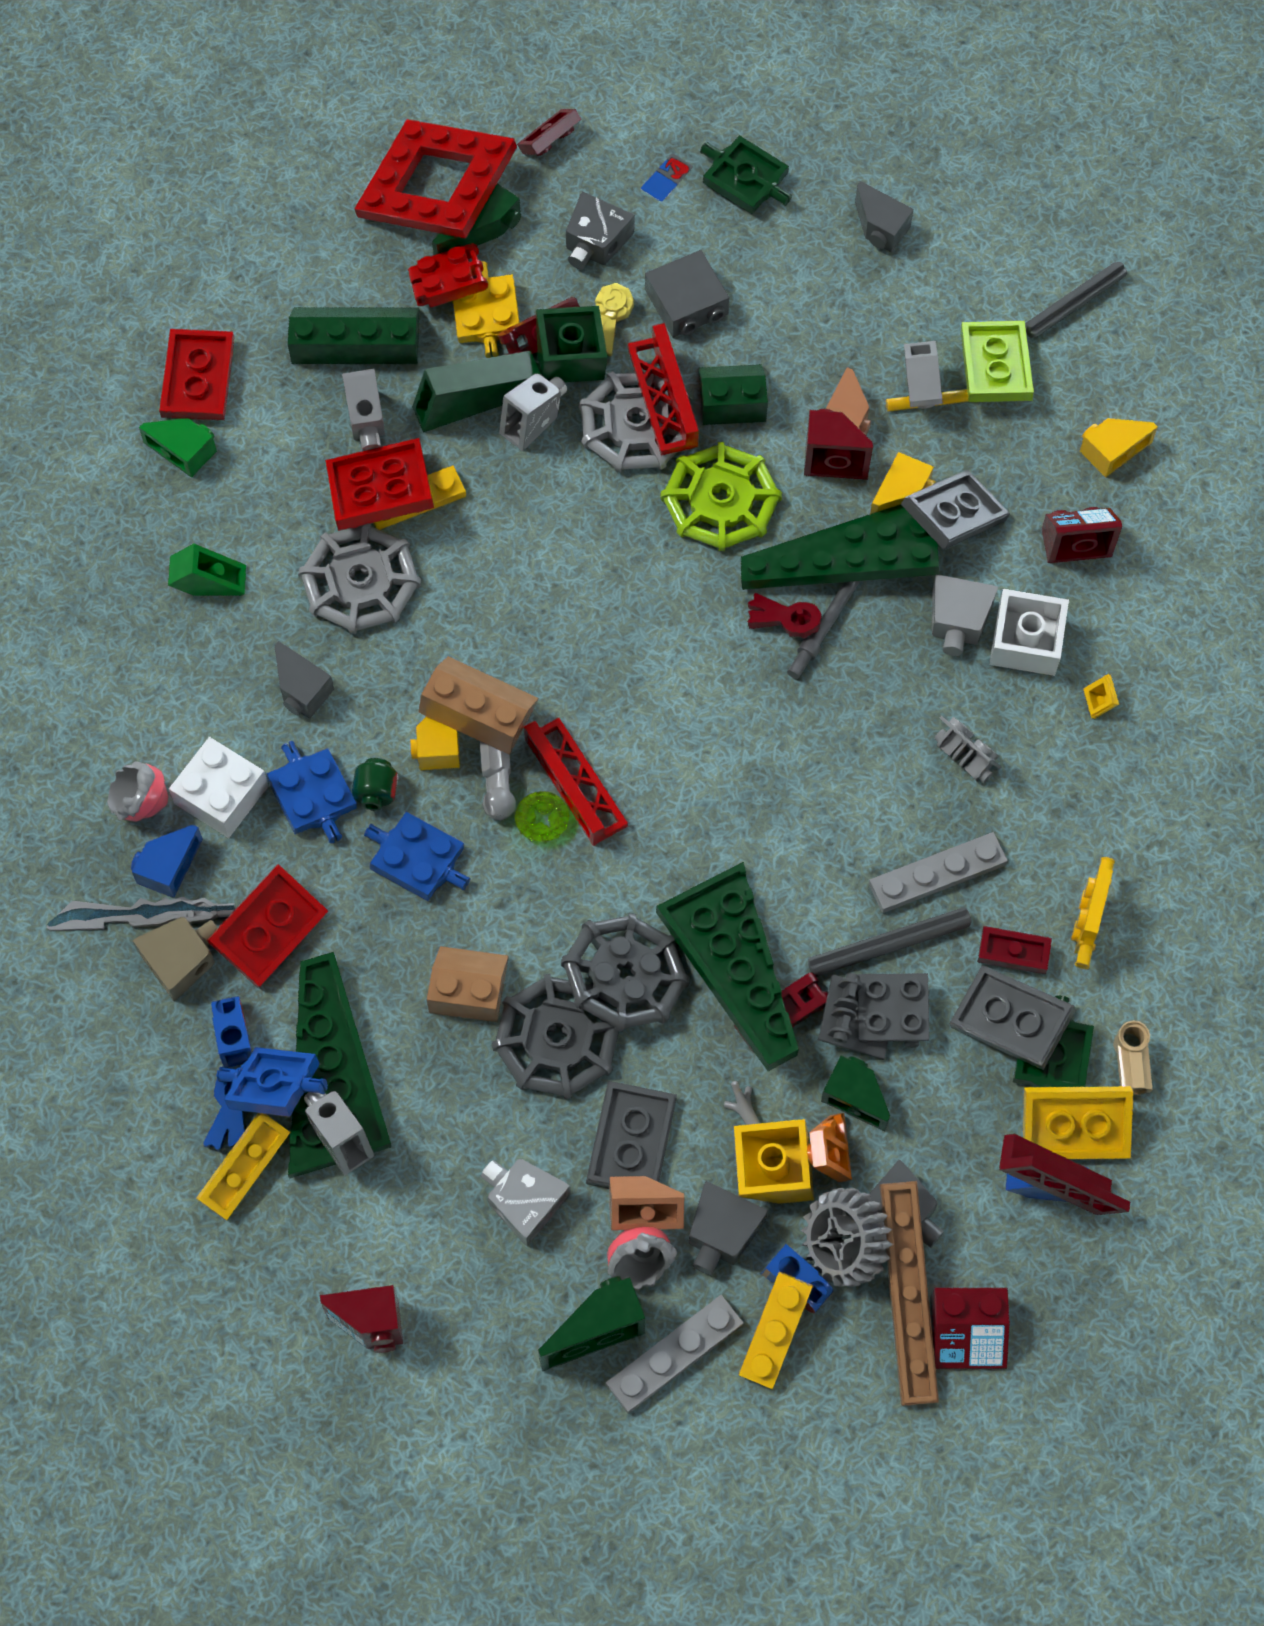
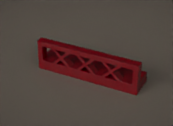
M1017 1134L1004 1135L999 1166L1000 1171L1095 1215L1129 1212L1131 1202L1111 1193V1179Z

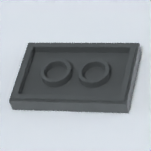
M969 470L908 495L901 503L943 550L1005 522L1010 515Z
M982 965L949 1024L951 1028L1044 1070L1076 1009L1074 1005Z
M608 1081L586 1184L609 1189L610 1177L646 1176L659 1182L677 1094Z

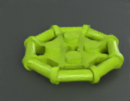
M717 442L715 446L687 456L680 455L676 459L677 465L666 488L660 493V499L666 504L677 527L676 533L681 538L686 536L716 547L718 551H725L727 547L757 536L762 538L766 535V528L777 503L782 500V492L777 489L765 465L766 459L761 455L754 456L724 445V442ZM724 458L736 462L738 464L744 465L745 467L740 468L732 464L724 462ZM714 459L718 461L713 463V467L708 469L697 466ZM690 474L693 478L689 487L680 488L685 475ZM752 474H756L763 489H755L754 485H751L749 479ZM723 489L727 491L726 496L728 498L719 500L716 499L713 493H719ZM679 500H688L692 511L688 518H686ZM754 501H764L756 518L750 513ZM699 521L718 527V534L694 525ZM741 521L748 525L725 534V527H734Z

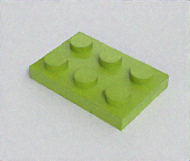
M1025 321L962 322L961 339L968 401H1033L1034 388Z

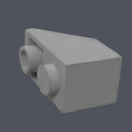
M936 341L904 344L910 408L927 409L943 404Z

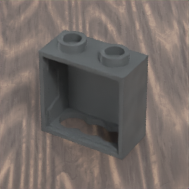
M702 250L645 273V291L672 338L681 334H691L698 327L709 322L717 323L729 314L730 298Z

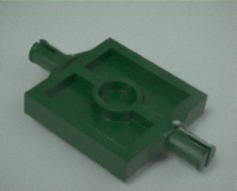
M740 135L730 146L723 150L717 149L709 144V142H705V145H702L700 153L713 160V165L703 175V184L751 214L770 197L779 201L784 206H787V203L790 202L792 194L778 187L779 183L789 172V166Z
M1061 995L1055 996L1056 998H1058V999H1060V1000L1062 999V996H1061ZM1064 996L1062 1001L1069 1003L1070 999ZM1071 1019L1044 1070L1016 1058L1013 1083L1033 1087H1085L1094 1026L1077 1023Z

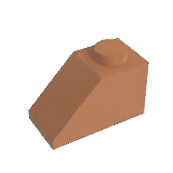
M847 367L826 409L843 412L867 435L871 426V421L868 420L869 405L853 369Z
M646 1176L610 1177L609 1210L611 1230H629L638 1227L684 1229V1193Z

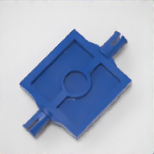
M289 741V746L287 743L283 744L281 749L284 751L289 763L266 774L267 781L294 834L310 828L322 827L329 843H335V839L339 841L342 835L335 821L341 815L356 809L357 803L332 754L327 748L310 756L301 757L294 741Z
M405 812L396 827L388 833L373 824H370L364 833L365 837L380 844L379 851L370 862V870L429 901L436 889L446 881L459 887L461 890H465L470 882V877L454 870L455 862L464 849V843L408 812Z
M258 1047L254 1048L248 1060L240 1068L219 1067L216 1074L219 1082L232 1083V1087L224 1099L229 1109L290 1117L304 1093L325 1094L328 1086L326 1079L312 1078L320 1064L316 1054Z

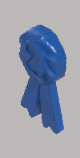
M216 1080L214 1097L221 1105V1109L203 1145L207 1148L213 1146L216 1151L220 1152L227 1131L228 1146L232 1149L244 1133L245 1127L243 1111L229 1109L224 1101L232 1087V1083Z

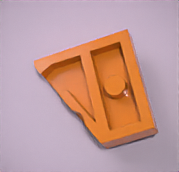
M845 1114L829 1115L809 1132L811 1143L807 1146L809 1162L813 1168L837 1182L852 1180Z

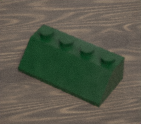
M294 307L289 316L288 349L291 364H418L419 307Z

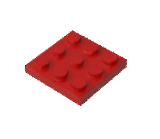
M420 438L325 460L338 531L357 528L361 525L386 521L391 518L434 508Z

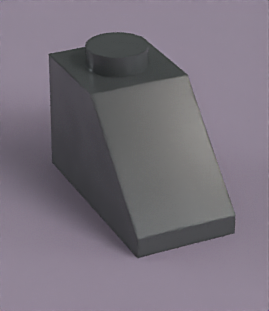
M860 181L857 185L855 205L865 239L869 240L873 246L880 249L884 248L892 253L911 227L914 209Z
M278 641L275 644V654L283 704L291 713L295 715L302 713L310 719L334 691L332 677Z

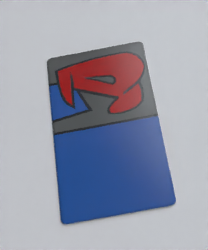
M672 153L645 182L641 189L662 202L690 172L693 166Z

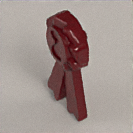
M755 593L754 599L748 602V608L751 609L748 611L749 619L747 622L749 629L782 625V628L790 637L807 638L812 633L818 632L822 621V614L813 603L797 602L787 607L758 593Z

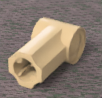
M1134 1020L1122 1025L1114 1038L1113 1046L1117 1053L1120 1086H1131L1133 1095L1150 1093L1153 1090L1148 1048L1150 1033L1145 1024ZM1125 1034L1135 1035L1139 1039L1140 1046H1129L1124 1041L1123 1036Z

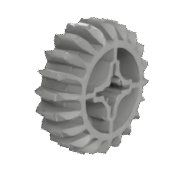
M838 1188L823 1193L819 1196V1201L809 1204L812 1212L803 1216L808 1226L801 1229L807 1235V1240L802 1246L807 1247L810 1252L806 1260L815 1262L814 1269L818 1273H822V1277L826 1281H833L834 1286L854 1287L859 1286L861 1283L870 1282L874 1279L875 1274H879L884 1270L882 1263L890 1259L885 1249L893 1245L887 1240L886 1234L893 1229L885 1227L884 1220L888 1215L878 1213L880 1203L871 1201L870 1194L860 1193L859 1189ZM851 1235V1238L842 1240V1236Z

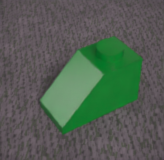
M189 418L142 423L139 427L144 444L191 478L217 452L213 432L204 424L197 425Z
M194 543L170 556L168 586L193 596H242L245 594V564Z

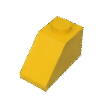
M1107 418L1099 425H1091L1083 433L1080 452L1106 478L1153 442L1158 426L1154 422Z
M898 452L872 502L870 514L900 505L906 496L936 483V481L932 480L934 467Z
M426 716L416 726L417 739H410L412 759H418L420 770L460 768L458 731Z

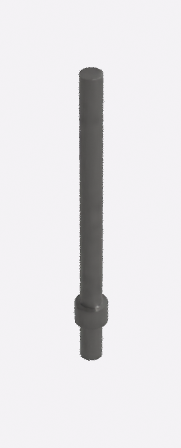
M860 581L843 583L822 616L818 632L812 633L809 638H805L797 649L799 654L787 671L789 676L798 679L809 661L815 660L821 650V642Z

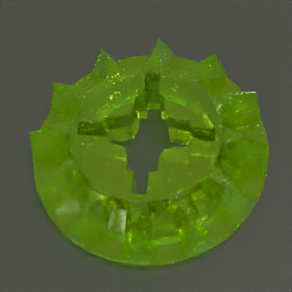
M545 791L531 793L523 798L516 808L515 823L520 835L523 834L531 843L538 841L546 844L550 840L559 839L560 835L568 827V807L556 794ZM535 810L542 815L550 814L548 816L550 827L542 822L533 824L536 821Z

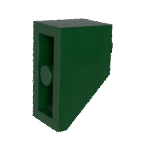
M841 1055L823 1090L821 1102L885 1132L889 1123L890 1113L874 1071L868 1068L866 1062L857 1057L850 1056L846 1058Z

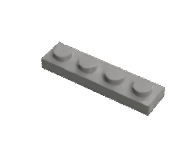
M994 832L869 879V886L883 914L1007 865L1008 860Z
M720 1295L608 1380L606 1386L627 1414H629L740 1329L744 1323L724 1297Z

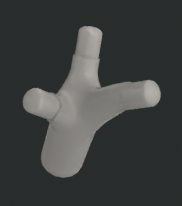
M733 1081L731 1086L737 1103L725 1101L724 1107L737 1112L742 1117L745 1125L759 1124L760 1121L751 1103L752 1088L747 1086L743 1094L738 1082Z

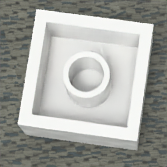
M1003 589L998 606L989 665L1055 676L1061 659L1069 600Z
M209 737L170 786L169 791L175 805L227 838H230L269 785L264 770Z

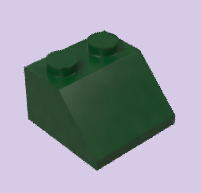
M599 306L536 309L537 351L541 375L548 381L554 377H559L564 383L605 380L607 351Z
M762 364L698 368L703 425L766 422L768 397L766 375Z

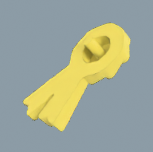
M618 283L603 286L595 298V305L599 306L608 356H612L617 322L628 318L634 307V299L629 288Z

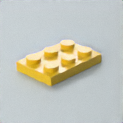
M1131 1086L1024 1087L1023 1138L1067 1159L1131 1158L1133 1090Z

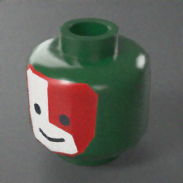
M380 758L367 759L355 769L352 796L362 803L361 806L364 809L371 811L381 810L383 806L390 805L395 800L398 783L397 771L387 760Z

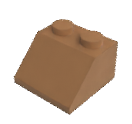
M440 946L432 967L427 995L429 1013L498 1022L509 956Z

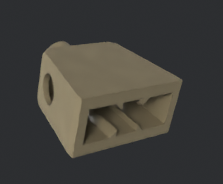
M180 917L132 941L137 952L172 1000L175 1001L214 965L215 962L212 954L207 948L210 944L206 940L218 927L210 920L194 930L185 917Z

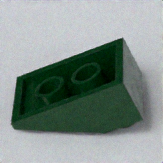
M616 1276L601 1282V1288L594 1290L538 1349L542 1372L645 1334V1316L630 1277L621 1280L620 1276Z

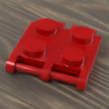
M471 243L461 247H454L440 254L423 257L417 261V265L411 266L408 269L417 306L429 304L430 308L485 291L488 288V281L482 275L484 270L483 264L477 257L479 249L476 244Z

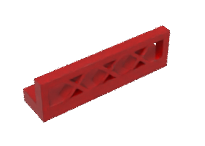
M665 323L653 325L652 338L628 343L627 349L659 452L662 456L698 447L699 430ZM654 348L656 357L651 364L638 358L637 352ZM651 374L664 380V384L659 391L648 386L646 383ZM660 400L671 405L673 408L668 418L655 412V407ZM669 427L679 432L682 440L665 444L663 435Z
M560 718L542 727H539L536 721L524 726L526 743L593 846L628 827V822ZM556 729L563 738L561 749L553 748L546 737L547 734ZM566 745L569 747L571 752L565 751ZM563 757L578 761L580 764L578 776L569 773L562 762ZM583 771L586 773L588 778L582 777ZM580 783L595 787L597 790L595 802L587 801L579 788ZM601 798L606 805L599 803ZM597 810L612 813L617 822L605 828L596 815Z

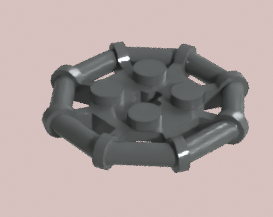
M634 913L603 921L592 922L588 920L582 925L581 933L571 949L561 959V966L566 970L575 998L574 1006L577 1009L582 1008L614 1026L615 1031L623 1032L625 1028L654 1022L663 1024L670 1019L669 1014L684 988H687L690 983V977L685 974L673 936H668L636 918ZM625 930L624 937H615L611 941H605L601 936ZM633 933H637L657 946L653 949L646 947L633 939ZM592 943L598 951L591 961L582 960L581 957L589 944ZM663 953L671 975L661 972V963L658 957ZM626 967L630 969L634 977L627 976L625 979L619 976L620 970L617 968ZM581 972L588 973L589 978L592 977L593 989L590 991L586 990ZM658 985L669 987L660 1002L653 998L652 995ZM599 997L616 1007L617 1011L610 1009L595 999ZM639 1003L638 1006L644 1005L647 1010L626 1014V1008H630V1005Z
M544 974V978L516 995L512 997L507 996L502 1002L504 1008L496 1040L492 1042L493 1051L498 1052L516 1080V1086L521 1090L528 1088L564 1096V1099H570L572 1094L604 1075L609 1076L613 1071L611 1065L619 1031H615L614 1026L603 1020L599 1023H592L582 1008L577 1009L571 1001L555 998L554 991L573 995L569 980L551 977V974ZM593 983L585 984L587 991L593 989ZM544 993L547 994V1000L535 1009L534 1007L529 1010L524 1007V1005ZM599 997L595 999L596 1001L607 1006L605 1001L600 999ZM520 1015L525 1019L521 1035L511 1037L515 1017ZM556 1027L562 1028L563 1034L567 1036L565 1040H560L559 1043L552 1042V1038L547 1036L548 1032H555ZM604 1033L598 1057L590 1051L594 1034ZM521 1046L524 1048L527 1056L531 1059V1063L526 1069L512 1048ZM584 1060L593 1065L569 1080L567 1070L577 1067ZM538 1068L560 1072L561 1081L534 1076V1073Z

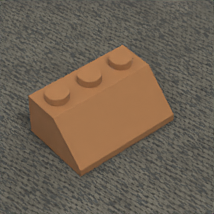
M448 656L435 668L420 698L419 713L510 755L539 698Z

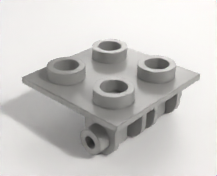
M943 716L939 717L950 729L947 732L942 729L937 733L934 738L938 742L937 746L950 757L954 753L952 756L953 761H957L970 748L971 750L961 760L959 766L961 768L965 767L964 770L976 781L981 780L985 783L993 774L989 770L993 765L999 770L1002 768L995 761L999 755L979 739L974 743L970 739L974 733L955 717L950 721Z

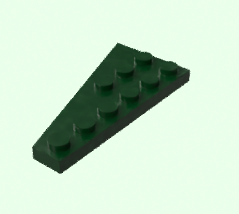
M901 504L741 556L742 590L940 575L937 542Z
M744 862L657 905L656 914L766 1070L770 1071L798 1056L799 1048L789 1014L785 1010L781 996V987L775 976L773 960L761 919L758 918L753 892L747 881Z
M334 952L300 961L296 1052L316 1054L320 1064L312 1078L326 1079L328 1085L325 1091L326 1094L333 1091L338 1093L362 1126L373 1153L391 1148V1141ZM308 1092L301 1096L292 1112L290 1162L288 1164L289 1179L336 1165L315 1133L305 1112L307 1107H309L304 1100Z

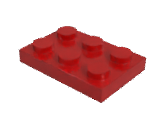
M170 329L159 409L161 418L225 421L235 340L232 331Z
M277 864L206 941L258 988L326 915L328 910Z

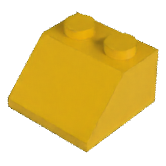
M805 1119L734 1126L739 1197L778 1204L814 1200L812 1167L807 1155V1146L810 1144L809 1132Z

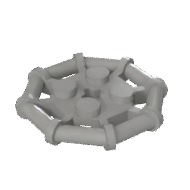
M614 371L607 373V378L587 398L581 399L578 406L582 414L583 438L581 442L584 448H590L615 467L614 470L617 472L627 469L658 467L659 470L666 468V463L677 452L660 455L640 387H623L639 385L636 374H615ZM651 374L646 383L648 386L660 390L664 380ZM612 390L616 392L615 398L611 402L608 401L606 404L601 402ZM660 400L655 407V412L668 418V411L673 408L671 405ZM596 413L604 415L605 423L604 427L597 430L595 429L594 417ZM633 414H639L641 419H645L639 424L629 421L632 419ZM669 427L663 437L666 434L675 436L669 443L682 440L681 434ZM611 439L615 446L621 448L619 454L601 440ZM649 449L652 454L627 457L629 450Z
M371 523L331 534L323 533L320 536V542L306 564L299 568L298 576L303 581L310 604L309 612L314 617L320 616L349 630V634H356L358 630L391 621L396 623L399 621V615L415 589L421 586V578L417 576L409 551L410 543L406 539L400 540L371 526ZM360 539V543L342 548L339 547L341 544ZM372 540L388 549L385 551L379 549L378 552L372 549L368 542ZM329 551L332 552L334 555L330 565L328 563L326 567H319ZM395 557L399 559L403 574L393 573L390 561ZM361 570L362 574H368V577L361 582L351 579L355 577V572ZM316 579H326L329 591L323 596L320 595ZM393 585H402L393 602L390 603L386 599ZM337 601L343 607L351 608L350 616L329 605ZM379 604L383 609L358 617L359 610Z

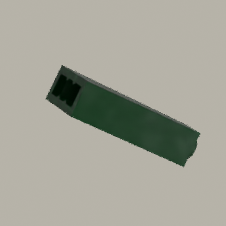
M531 351L427 368L424 370L412 408L422 431L427 432L502 406L504 395L534 374L541 375V367L539 363L535 362Z

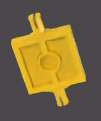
M481 261L484 267L482 275L488 281V288L485 291L453 300L459 343H484L485 357L491 358V348L493 357L499 356L497 349L498 334L520 323L513 274L489 277L488 264L485 261Z
M1101 857L1098 872L1095 878H1088L1086 888L1083 890L1078 908L1080 913L1078 920L1075 922L1071 940L1077 942L1074 953L1078 954L1075 966L1081 969H1089L1091 956L1096 948L1094 941L1099 931L1115 860L1109 857Z

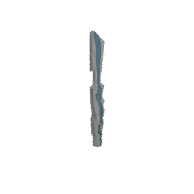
M183 896L173 900L165 897L156 903L140 898L131 908L72 901L47 924V928L50 931L105 929L104 923L128 922L132 928L162 926L180 917H185L189 924L213 921L220 917H229L236 909L235 903L214 904L205 898L192 901Z

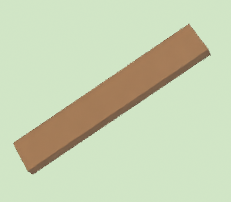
M917 1181L880 1184L882 1213L888 1215L884 1220V1225L893 1229L886 1234L887 1240L893 1244L886 1249V1253L890 1257L887 1260L901 1405L939 1403Z

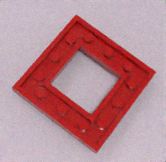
M407 119L354 208L358 218L466 238L517 149L515 139ZM423 155L470 163L449 201L402 193Z

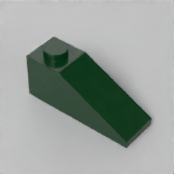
M497 183L468 236L461 238L439 233L432 241L433 255L471 243L478 246L502 236L509 228H514L520 221V198Z

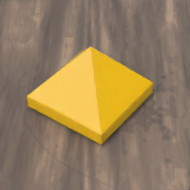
M1109 674L1083 688L1092 719L1119 705L1112 677Z

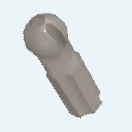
M480 741L482 775L486 779L487 791L483 798L482 806L485 814L492 819L504 820L511 816L515 811L516 805L514 795L510 792L509 775L511 774L509 754Z

